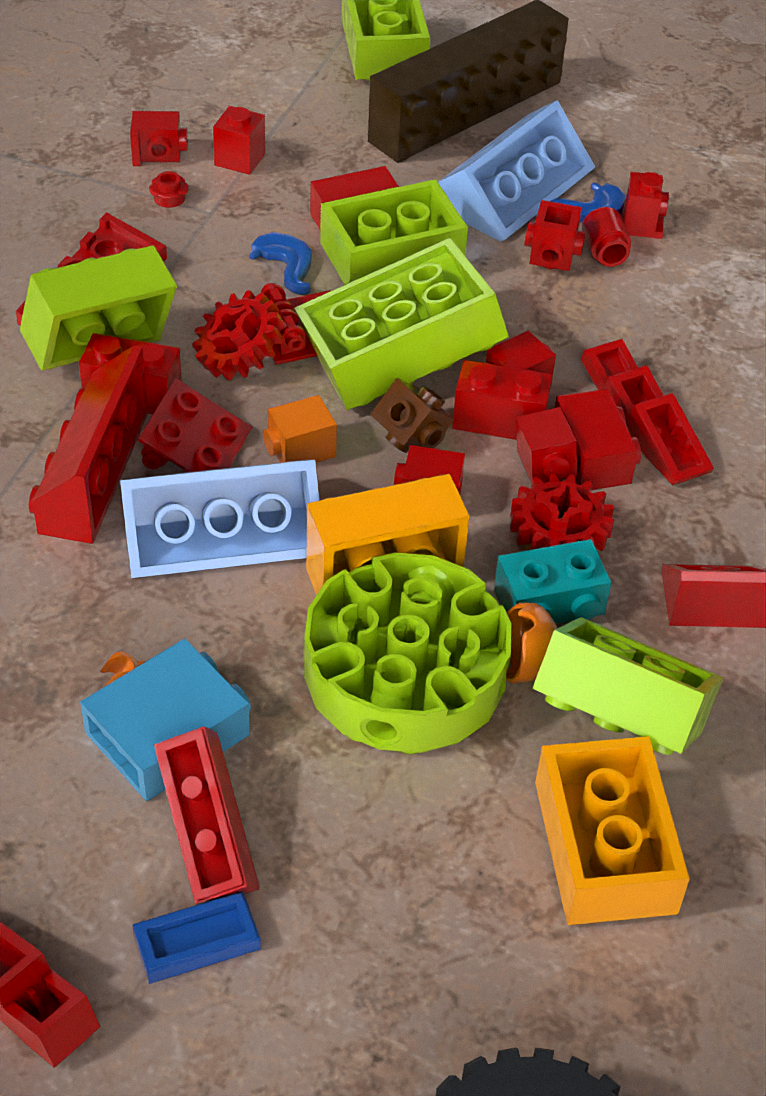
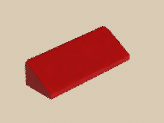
M203 726L154 744L195 905L242 891L244 894L259 890L257 875L218 734Z

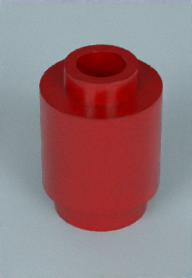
M601 207L590 212L583 220L582 231L586 232L585 238L594 259L607 267L622 264L629 257L631 239L619 212L611 207Z

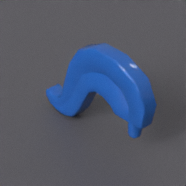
M592 183L591 189L594 191V196L591 202L585 203L559 198L550 200V202L582 207L580 222L583 223V220L590 212L601 207H611L616 209L619 214H622L626 196L617 186L609 183L603 186Z
M271 232L258 236L251 244L252 252L249 254L250 259L255 260L261 256L267 260L285 262L287 266L284 271V286L296 294H309L310 283L303 282L311 267L312 251L304 241L288 234Z

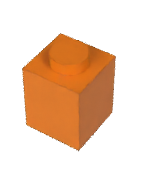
M319 395L269 408L268 429L263 430L265 447L269 455H276L280 462L309 459L315 460V463L335 458L337 424Z

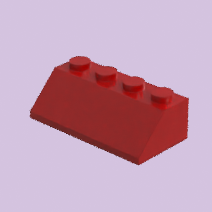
M133 345L93 371L85 389L78 391L71 420H65L61 427L60 443L56 452H50L47 456L44 470L45 475L40 486L35 485L30 493L29 512L35 515L37 534L89 544L94 543L148 416L143 347Z

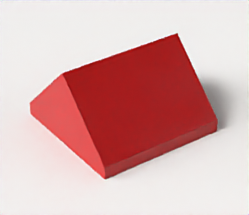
M662 564V579L669 626L766 628V568L744 565Z

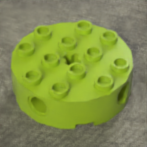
M390 553L373 557L371 565L357 567L351 572H348L345 568L325 582L308 607L304 637V679L316 709L351 740L362 742L378 750L416 754L460 743L489 722L505 694L506 673L511 657L512 623L504 606L498 605L497 600L485 590L486 583L470 569L434 555Z

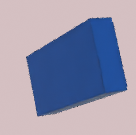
M243 891L132 924L134 937L149 984L261 949V939Z

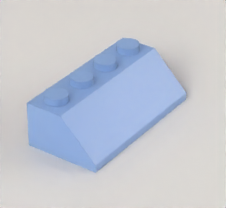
M556 100L526 115L439 180L438 183L465 224L501 242L537 215L541 200L550 201L557 199L592 171L595 165L560 103Z
M308 459L121 479L120 486L131 578L306 558L307 503L319 501L315 460Z

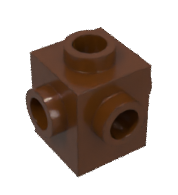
M396 378L370 413L388 431L385 438L404 453L409 451L410 445L435 448L444 439L446 430L454 421L441 408L445 401L437 393L426 386H422L420 389L399 378Z

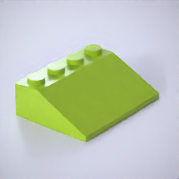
M451 238L294 308L334 390L347 411L357 406L367 405L375 398L385 394L396 378L412 384L418 378L436 370L446 369L456 361L475 352L485 351L493 347L495 343L509 337L496 293Z

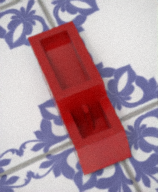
M0 922V1020L34 1052L55 1068L101 1026L87 996L51 970L44 954Z

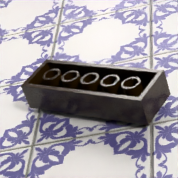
M534 0L371 75L368 142L399 163L560 83L569 18L542 1Z

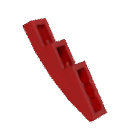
M623 338L584 350L580 360L598 390H609L616 406H621L624 411L626 427L631 437L637 438L641 452L672 486L713 471L714 467L674 394L663 395L647 365L638 368Z

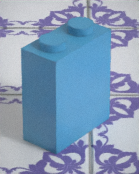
M185 638L80 701L85 734L146 802L165 790L154 744L205 726L218 734L222 751L224 752L250 735L249 711L251 710V704L246 693L237 684L230 685L219 674L213 659L206 652L199 653Z

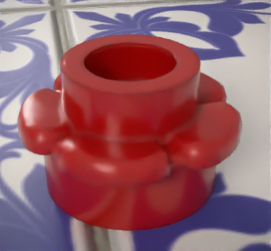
M165 171L158 174L152 180L149 191L154 196V201L157 205L172 208L181 205L185 201L189 185L176 172Z

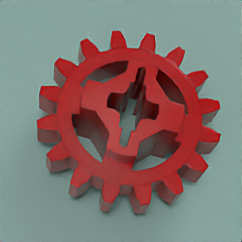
M247 290L242 299H239L233 293L230 295L228 304L223 305L219 301L216 302L214 314L205 313L202 316L207 322L206 325L197 327L194 331L199 339L192 343V347L197 351L195 355L197 360L213 377L217 378L222 374L227 381H231L236 372H239L243 378L248 377L250 367L255 366L261 370L264 368L262 360L265 356L273 358L276 356L272 347L274 344L284 342V338L279 331L286 328V323L281 318L283 315L272 300L269 301L264 293L261 292L255 297L251 290Z
M550 473L549 482L544 483L541 479L534 477L532 478L531 488L522 485L519 487L518 497L512 499L510 531L518 533L516 543L519 546L530 543L531 550L592 539L596 550L603 551L607 538H611L614 519H612L614 507L612 504H605L606 493L604 491L591 492L593 482L588 480L582 485H578L575 483V475L570 474L566 481H559L555 473Z

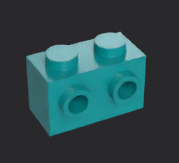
M592 539L498 556L494 590L506 612L518 603H537L546 609L555 624L573 621L580 617L589 620L595 616L605 615L611 580Z

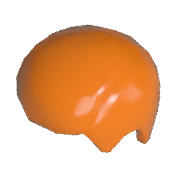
M518 603L507 611L512 623L510 657L512 667L507 670L506 681L512 684L536 680L553 632L557 629L554 620L544 607L537 603Z

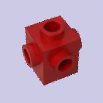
M541 200L535 223L529 222L526 230L524 246L531 247L529 264L543 266L548 269L570 271L573 256L582 255L586 232L579 230L582 207Z

